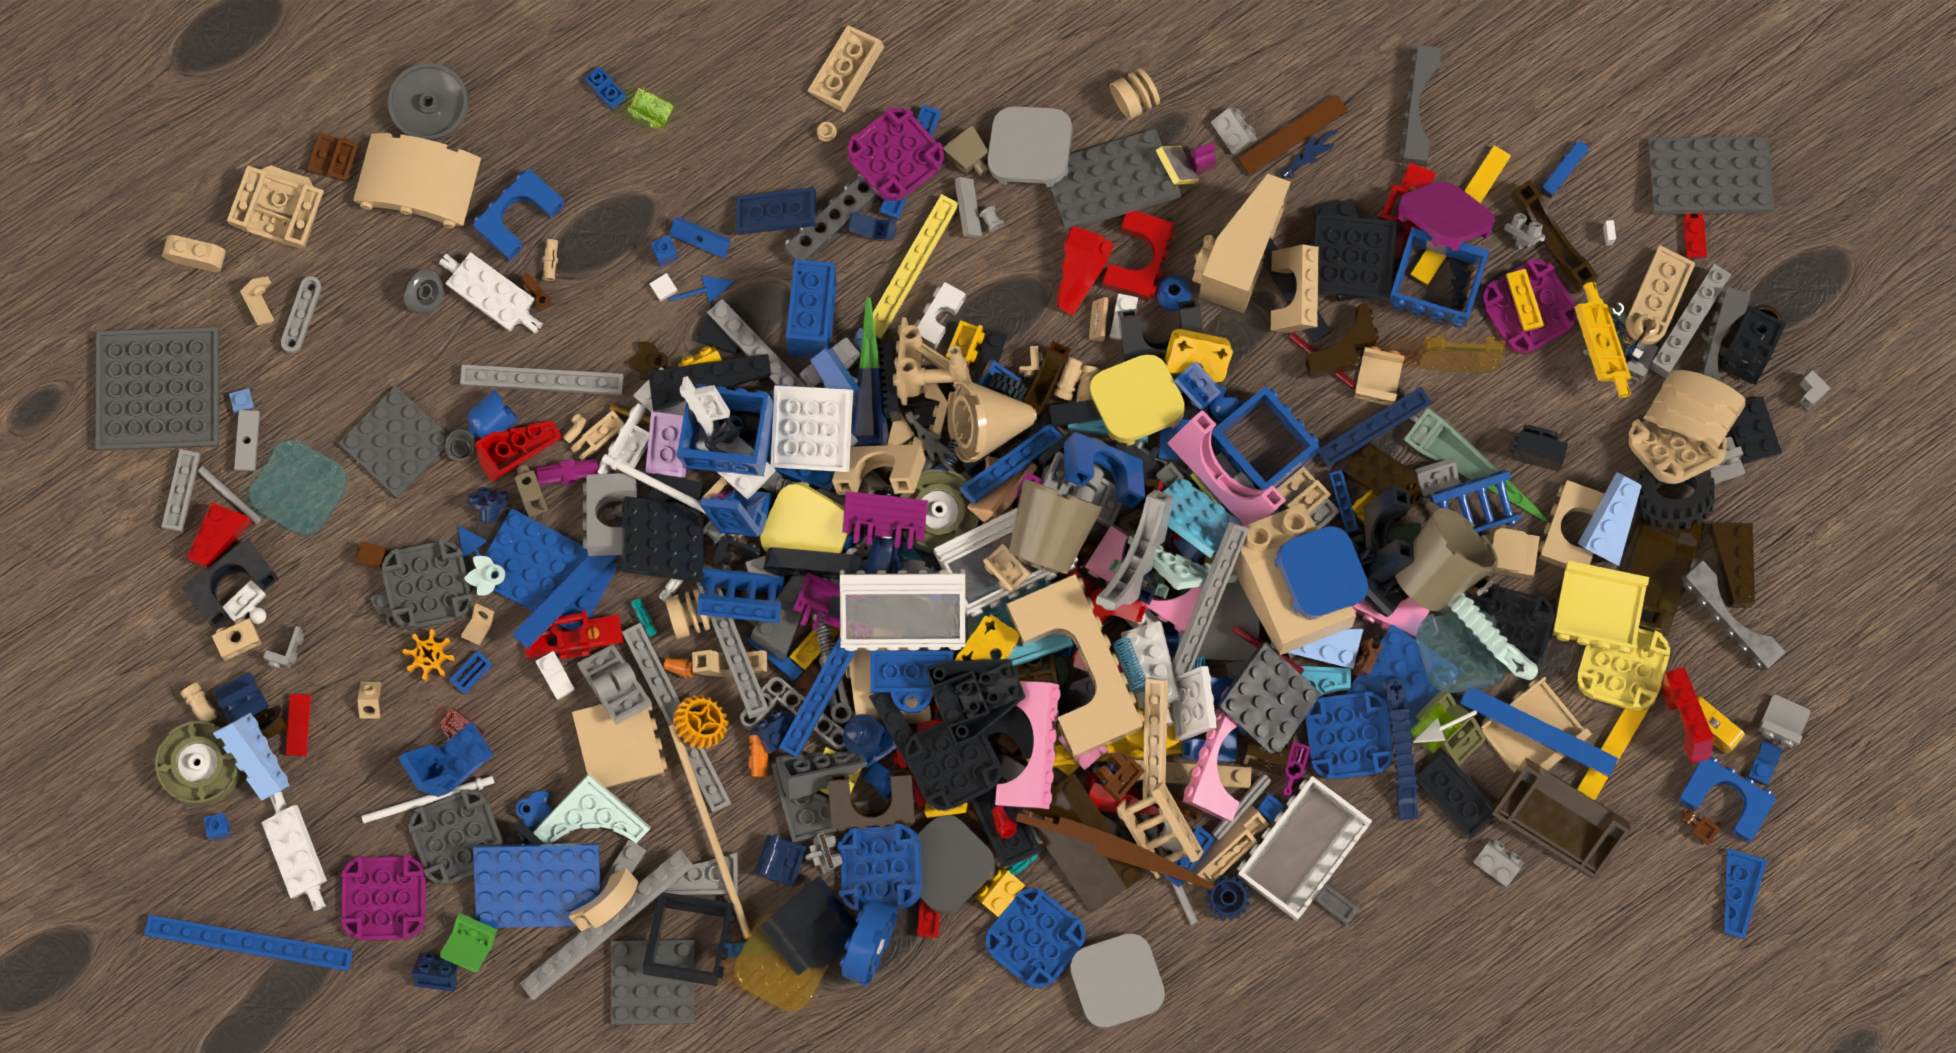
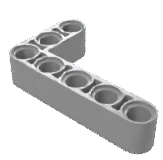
M774 677L761 689L764 699L769 702V712L756 716V720L748 724L744 721L748 715L746 709H744L740 716L742 726L747 730L754 729L755 725L764 720L778 703L787 711H791L792 715L796 717L806 698L783 679ZM774 684H780L782 690L775 693L771 690V687ZM789 697H796L798 702L791 706L787 704V699ZM822 713L813 732L837 751L846 749L844 743L838 745L834 742L836 736H843L844 730ZM823 722L829 725V729L824 732L818 729L819 724Z

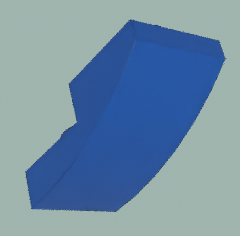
M600 66L584 78L588 85L612 110L627 98L626 94Z

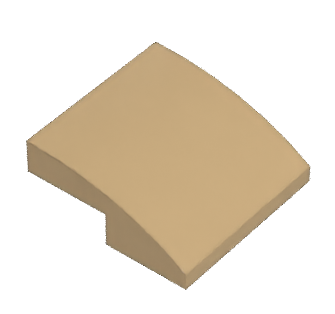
M1304 466L1276 489L1286 499L1283 503L1286 509L1304 504L1308 513L1312 512L1331 496L1319 480H1315Z

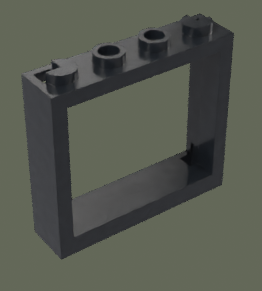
M662 892L657 900L643 962V974L718 986L719 979H723L725 967L722 966L723 960L727 961L729 948H726V945L732 939L733 930H730V926L735 924L736 921L733 903ZM667 908L725 917L713 972L655 963Z

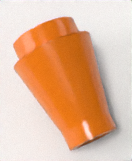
M665 659L664 670H668L683 678L693 677V661L691 659Z

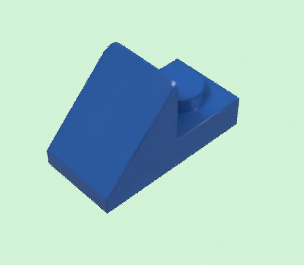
M1763 740L1747 778L1767 786L1774 768L1779 762L1782 748Z

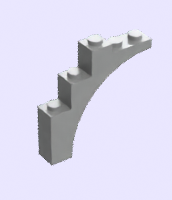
M1157 490L1147 495L1141 520L1129 551L1112 581L1097 596L1096 604L1101 605L1106 610H1116L1122 604H1132L1139 598L1143 576L1152 570L1156 547L1165 541L1174 496Z

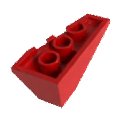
M1076 226L1070 228L1063 251L1066 252L1064 263L1061 265L1063 277L1059 283L1057 308L1070 316L1075 314L1106 265L1114 246L1112 242L1099 234Z
M551 420L531 424L527 427L512 428L500 433L498 431L492 432L475 442V447L481 468L493 483L562 439L563 436Z
M1093 766L1090 767L1084 789L1098 809L1117 812V806L1123 799L1127 801L1129 806L1143 800V796L1138 794L1139 792L1134 787H1131L1119 801H1116L1103 788L1104 784L1099 782L1100 779L1091 771ZM1155 803L1135 813L1160 815L1158 811L1160 806Z

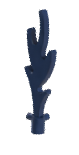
M1337 130L1326 134L1317 145H1314L1316 138L1313 137L1305 147L1303 159H1300V154H1297L1294 163L1290 167L1285 168L1280 173V176L1283 179H1286L1288 176L1293 178L1295 177L1292 173L1293 170L1302 165L1317 162L1318 158H1313L1312 156L1323 154L1334 147V143L1324 146V142L1330 136L1336 134Z

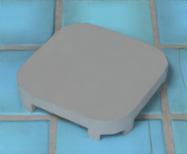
M1014 106L1001 110L993 121L988 153V166L992 176L999 183L1007 185L1008 181L1044 183L1046 187H1052L1055 183L1061 181L1064 176L1067 177L1073 126L1068 114L1054 108Z
M1133 933L1124 934L1084 947L1077 951L1072 958L1070 971L1087 1021L1095 1027L1109 1029L1147 1015H1152L1163 1004L1165 997L1164 986L1148 942L1140 935Z

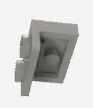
M1236 108L1226 109L1211 121L1232 154L1238 153L1250 142L1257 141L1255 130L1250 125H1247L1244 120V114Z
M1454 458L1415 469L1424 499L1429 498V493L1461 483L1458 478Z
M1493 839L1488 841L1473 862L1506 887L1524 864L1518 854L1509 852L1500 841Z

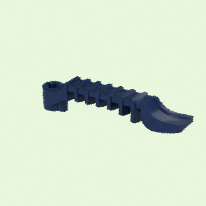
M1390 675L1384 679L1383 688L1388 712L1392 718L1389 721L1393 728L1391 731V735L1394 737L1392 746L1395 748L1393 757L1396 759L1394 768L1397 770V775H1394L1399 784L1396 786L1399 820L1419 819L1417 785L1415 781L1417 779L1414 771L1413 742H1411L1412 731L1410 730L1411 721L1408 714L1409 708L1405 684L1397 676ZM1393 682L1398 684V686H1395V690L1390 688V686H1393Z

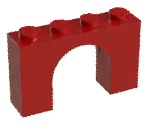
M1138 211L1126 213L1121 233L1146 241L1152 248L1154 257L1152 262L1141 270H1128L1109 263L1102 287L1128 296L1138 297V299L1148 302L1150 296L1154 297L1157 285H1154L1156 278L1160 279L1163 267L1160 266L1162 259L1166 260L1169 249L1166 248L1168 241H1173L1176 230H1172L1174 223Z
M1096 588L1090 598L1094 606L1092 612L1094 617L1098 615L1101 624L1111 616H1119L1134 622H1142L1147 606L1143 601L1137 599L1132 604H1122L1116 610H1106L1101 605L1096 604L1097 596L1104 589ZM1076 650L1073 655V667L1087 671L1079 651ZM1119 661L1118 670L1119 673H1122L1123 670Z
M1685 667L1665 672L1662 696L1669 711L1679 710L1685 730L1684 749L1690 763L1694 764L1710 759L1714 736Z

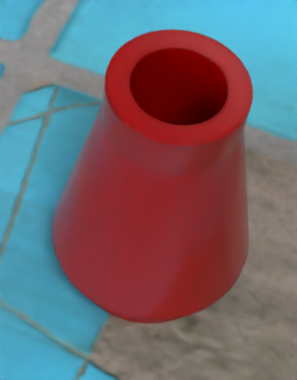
M1003 806L994 808L992 814L997 834L1001 835L1002 838L1011 837L1017 831L1016 824L1006 813Z

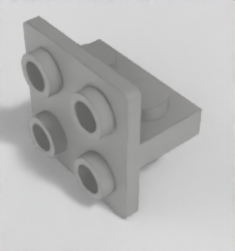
M1731 437L1727 438V452L1723 462L1708 469L1711 472V478L1715 480V484L1745 474L1740 460L1743 455L1741 446L1736 448Z

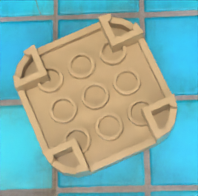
M1637 419L1632 423L1629 431V446L1658 480L1668 484H1677L1723 462L1727 452V438L1725 436L1720 446L1716 447L1703 441H1695L1676 431L1658 427L1656 423L1645 420L1641 422Z

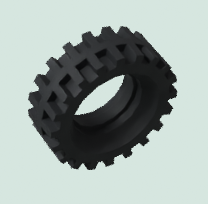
M1647 467L1646 472L1640 471L1639 479L1636 482L1642 486L1636 505H1638V512H1643V519L1645 521L1651 519V525L1661 524L1662 529L1665 530L1668 526L1674 527V531H1679L1681 526L1690 529L1691 524L1700 525L1701 518L1707 520L1709 512H1713L1715 480L1711 478L1710 470L1680 482L1691 486L1695 490L1693 494L1682 499H1669L1657 493V488L1668 483L1658 480Z

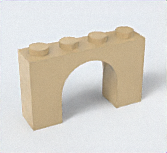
M1302 244L1272 251V271L1286 274L1294 272L1297 280V290L1289 306L1271 311V331L1289 333L1317 327L1318 247Z
M921 444L850 447L849 472L835 471L832 482L837 495H845L846 491L858 492L861 481L868 472L878 467L889 466L893 467L889 479L894 493H914L926 458Z
M1568 480L1564 486L1560 485L1557 496L1560 498L1558 504H1553L1550 512L1553 518L1551 523L1547 522L1544 529V534H1547L1545 541H1540L1538 547L1540 555L1538 559L1562 568L1566 567L1568 561L1590 565L1594 553L1570 544L1562 535L1561 521L1564 516L1572 512H1583L1593 516L1605 493Z

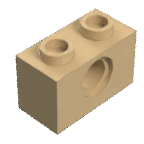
M250 618L239 619L234 623V626L229 628L222 627L216 631V634L212 635L224 661L262 644ZM234 634H241V639L238 642H232Z

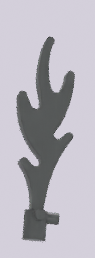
M911 411L906 414V419L910 424L913 423L917 430L918 439L921 440L922 435H925V446L931 460H935L934 452H937L942 463L950 471L955 472L944 458L945 453L954 458L953 453L944 445L934 441L941 437L929 432L916 421L920 417L919 414L914 416Z

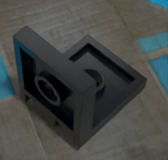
M1749 306L1719 368L1756 385L1776 348L1786 323ZM1756 328L1762 329L1764 333L1758 332Z
M1042 411L1040 415H1037L1033 425L1012 439L1019 446L1048 424L1052 425L1051 420ZM1054 426L1063 437L1034 461V464L1038 466L1042 473L1045 466L1053 461L1056 453L1061 452L1064 454V442L1072 435L1071 431L1064 436Z

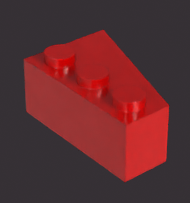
M212 502L187 556L188 560L203 568L211 566L227 552V549L234 541L239 539L243 531L253 521L246 515Z

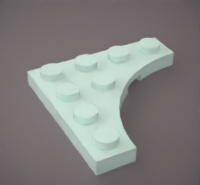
M1135 535L1129 536L1127 542L1130 545L1132 544ZM1161 545L1156 547L1153 567L1173 588L1181 590L1204 586L1212 563H1204L1201 566L1198 563L1192 562L1189 558L1178 554L1174 556L1171 553L1164 552V547ZM1233 570L1227 583L1236 582L1238 574Z
M588 773L537 826L533 833L545 844H552L555 840L570 833L572 830L603 827L612 829L637 843L650 830V826Z

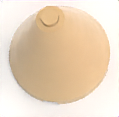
M958 381L954 383L953 386L957 388L955 392L949 393L947 406L950 439H956L959 448H954V451L959 459L965 463L980 460L1033 425L1037 418L1036 410L1031 405L971 381Z

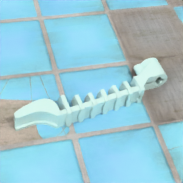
M1466 592L1448 604L1451 610L1458 614L1459 619L1463 620L1466 623L1465 625L1473 631L1472 633L1480 638V641L1487 646L1489 651L1493 652L1494 657L1505 664L1515 676L1526 680H1532L1536 677L1538 673L1537 665L1514 645L1507 643L1508 639L1500 635L1498 629L1492 627L1493 623L1485 619V614L1478 612L1480 608L1473 605L1474 601L1465 597Z

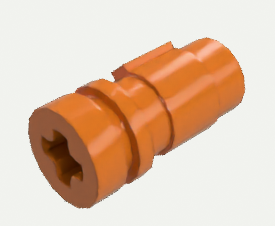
M750 735L749 743L751 745L749 750H751V756H749V769H751V777L766 778L768 777L769 765L768 753H766L759 736Z

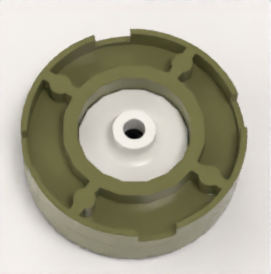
M927 470L921 472L914 493L900 494L899 497L928 500L924 542L915 541L914 532V547L924 552L934 553V548L976 528L979 517L968 509L967 506L971 502L960 492L961 486L968 482L963 476L950 470ZM901 531L902 535L907 540L908 531Z
M193 721L179 725L168 733L169 735L159 745L156 753L155 769L161 785L173 798L189 806L204 807L220 802L234 790L240 779L241 770L235 765L236 758L232 753L227 754L223 748L225 745L221 738L217 739L213 733L221 728L212 723Z

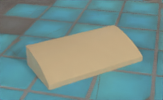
M847 25L807 91L828 105L845 112L884 48L882 41Z

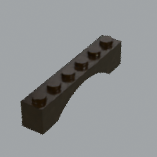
M1528 180L1514 189L1511 198L1522 214L1527 217L1529 224L1535 221L1543 225L1542 234L1545 235V239L1542 241L1577 292H1583V285L1586 283H1596L1599 276L1589 262L1564 236L1551 216L1542 195L1532 181Z

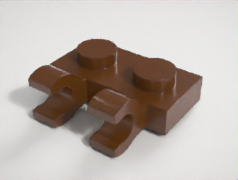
M1372 638L1362 641L1358 648L1360 656L1356 657L1354 668L1351 669V676L1356 678L1357 676L1368 675L1383 645L1371 646L1374 640Z
M1116 751L1111 753L1107 760L1112 765L1118 767L1117 771L1112 774L1103 765L1094 774L1106 782L1103 788L1116 801H1119L1145 770L1132 757L1125 759Z

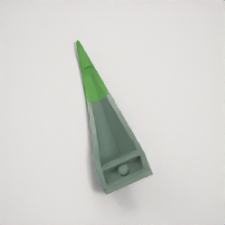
M1430 407L1426 409L1404 438L1407 443L1420 453L1438 462L1454 458L1457 472L1471 480L1499 471L1447 419H1444ZM1509 480L1506 481L1505 487L1509 501L1543 521H1548L1547 517ZM1494 485L1487 487L1499 495L1497 487Z

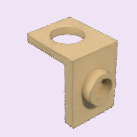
M476 603L472 619L461 637L480 645L492 626L494 611ZM482 611L488 615V618H483L479 615L478 612Z
M381 682L360 683L358 694L359 718H380L379 697ZM365 706H372L375 711L373 713H366L363 708Z

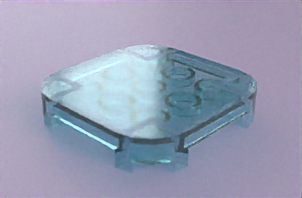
M294 439L282 444L279 443L274 448L275 452L258 479L250 487L251 502L262 515L295 534L312 536L324 527L343 497L348 486V477L338 462H334L303 444L302 441Z
M1479 610L1478 612L1485 614L1486 620L1493 623L1492 627L1496 628L1497 620L1494 615L1490 616L1486 612ZM1457 613L1437 617L1430 614L1426 616L1418 627L1416 643L1428 679L1436 689L1445 693H1455L1499 684L1505 678L1508 667L1494 657L1493 652L1489 651L1487 646L1480 641V638L1474 635L1473 631L1465 625L1466 623L1459 619Z

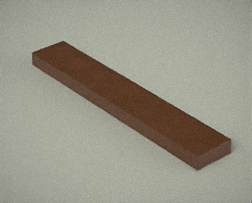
M1334 95L1239 157L1238 161L1250 176L1345 114L1347 108L1339 97Z

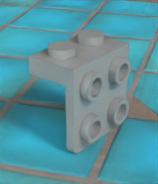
M1774 695L1768 704L1757 731L1769 739L1781 741V744L1784 746L1796 748L1803 737L1801 734L1809 718L1810 710L1778 695Z

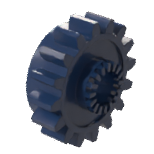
M1227 875L1224 876L1222 881L1217 878V884H1213L1214 889L1206 891L1210 898H1207L1205 903L1211 904L1208 907V911H1215L1213 917H1216L1218 914L1221 915V921L1228 917L1229 922H1231L1233 916L1240 919L1239 913L1246 914L1247 912L1244 906H1250V903L1246 901V899L1251 898L1250 894H1246L1249 888L1248 886H1242L1243 880L1235 881V876L1231 880L1228 879ZM1230 894L1234 901L1226 903L1223 901L1222 896Z

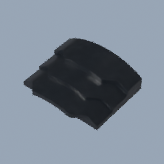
M819 875L757 929L797 976L807 968L823 969L845 950L848 938L852 937V929L857 925L844 909L845 907L833 895V890Z

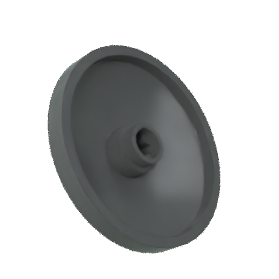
M435 63L418 64L403 71L393 82L388 95V110L395 126L404 135L431 141L441 140L453 134L463 123L468 111V94L460 77L451 69Z

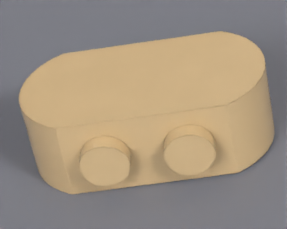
M168 235L162 257L173 263L212 272H220L226 250L215 244L176 235Z

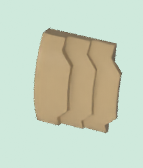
M272 165L261 170L247 166L227 222L229 225L253 235L304 249L324 190L313 187L309 177L294 174Z
M1672 370L1663 382L1662 389L1654 399L1644 419L1656 423L1658 427L1676 431L1695 441H1703L1719 447L1744 409L1745 398L1733 388L1709 376L1691 371Z

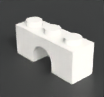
M944 282L942 287H937L933 294L935 299L932 303L926 305L923 311L925 315L922 320L918 319L915 323V326L920 331L923 343L936 349L945 334V327L936 321V316L941 312H950L956 316L966 299L964 292Z

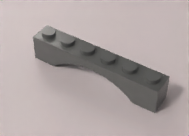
M1418 44L1417 50L1412 53L1411 62L1415 63L1414 70L1411 69L1409 81H1412V88H1408L1407 100H1410V105L1405 108L1404 119H1408L1407 126H1403L1402 138H1405V145H1401L1399 157H1403L1402 164H1410L1411 162L1423 167L1427 165L1430 141L1421 125L1419 100L1424 87L1438 73L1442 52L1441 47Z
M1729 287L1724 292H1720L1718 303L1721 305L1719 311L1714 313L1712 322L1715 323L1714 330L1709 332L1707 339L1710 342L1709 349L1704 350L1702 361H1705L1703 369L1700 368L1698 373L1720 381L1717 358L1721 341L1728 328L1746 313L1751 293Z

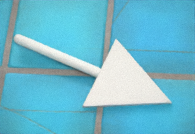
M1472 711L1443 726L1440 725L1437 718L1413 742L1444 741L1445 737L1442 730L1476 715L1477 711Z

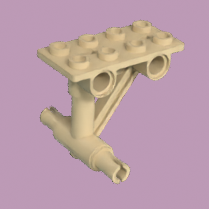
M902 317L901 325H898L900 341L896 342L898 357H895V369L897 372L893 374V384L897 386V398L901 399L902 405H907L908 397L920 395L923 386L926 384L971 381L967 361L961 355L959 346L949 347L948 355L950 360L925 345L918 327L908 325L907 318ZM924 360H927L939 369L921 368V364Z

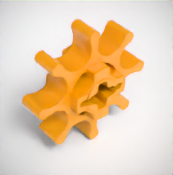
M433 629L429 631L430 637L426 641L419 640L418 636L413 634L412 638L417 642V647L414 650H403L405 656L411 655L415 658L414 663L407 667L408 672L412 673L415 668H422L424 670L422 676L424 681H428V673L431 670H438L440 675L445 677L446 674L441 669V663L445 660L455 661L453 655H445L443 653L444 647L451 644L449 638H446L442 643H436L434 641L436 633ZM424 649L432 655L434 662L426 657Z

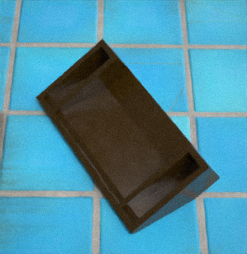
M1643 512L1638 513L1620 571L1649 577L1639 628L1654 633L1657 631L1662 636L1668 637L1684 589V582L1681 578L1690 571L1705 525L1702 520L1698 526L1693 523L1690 529L1681 526L1679 531H1674V527L1670 526L1666 530L1662 529L1661 524L1653 526L1651 525V519L1646 521L1643 519Z
M1527 757L1512 776L1492 811V815L1594 879L1597 878L1631 831L1629 821Z
M1070 774L1051 787L1052 801L1049 804V809L1021 808L1022 812L1023 809L1034 812V817L1040 819L1043 816L1053 818L1056 824H1058L1059 817L1062 816L1115 835L1075 774ZM1032 826L1089 912L1144 877L1137 866L1093 853L1094 844Z

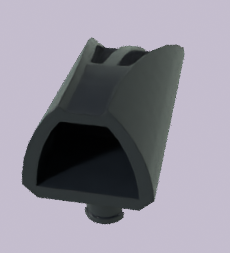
M1349 537L1367 578L1368 591L1362 601L1383 616L1389 617L1404 598L1399 592L1402 588L1399 584H1395L1397 582L1396 578L1385 583L1368 578L1367 564L1375 560V553L1368 555L1371 549L1363 552L1354 540Z

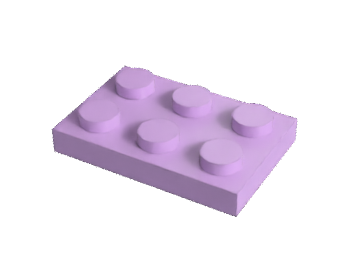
M651 412L645 473L685 477L686 468H684L677 457L684 415Z

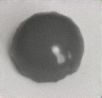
M457 429L452 431L445 441L447 456L457 462L469 460L475 451L474 436L468 430Z

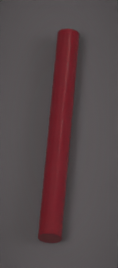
M1292 333L1289 337L1293 343L1307 354L1317 352L1295 333ZM1345 373L1333 374L1350 389L1356 384Z
M1237 625L1232 629V633L1256 648L1262 642ZM1280 655L1300 674L1303 673L1304 668L1287 657Z

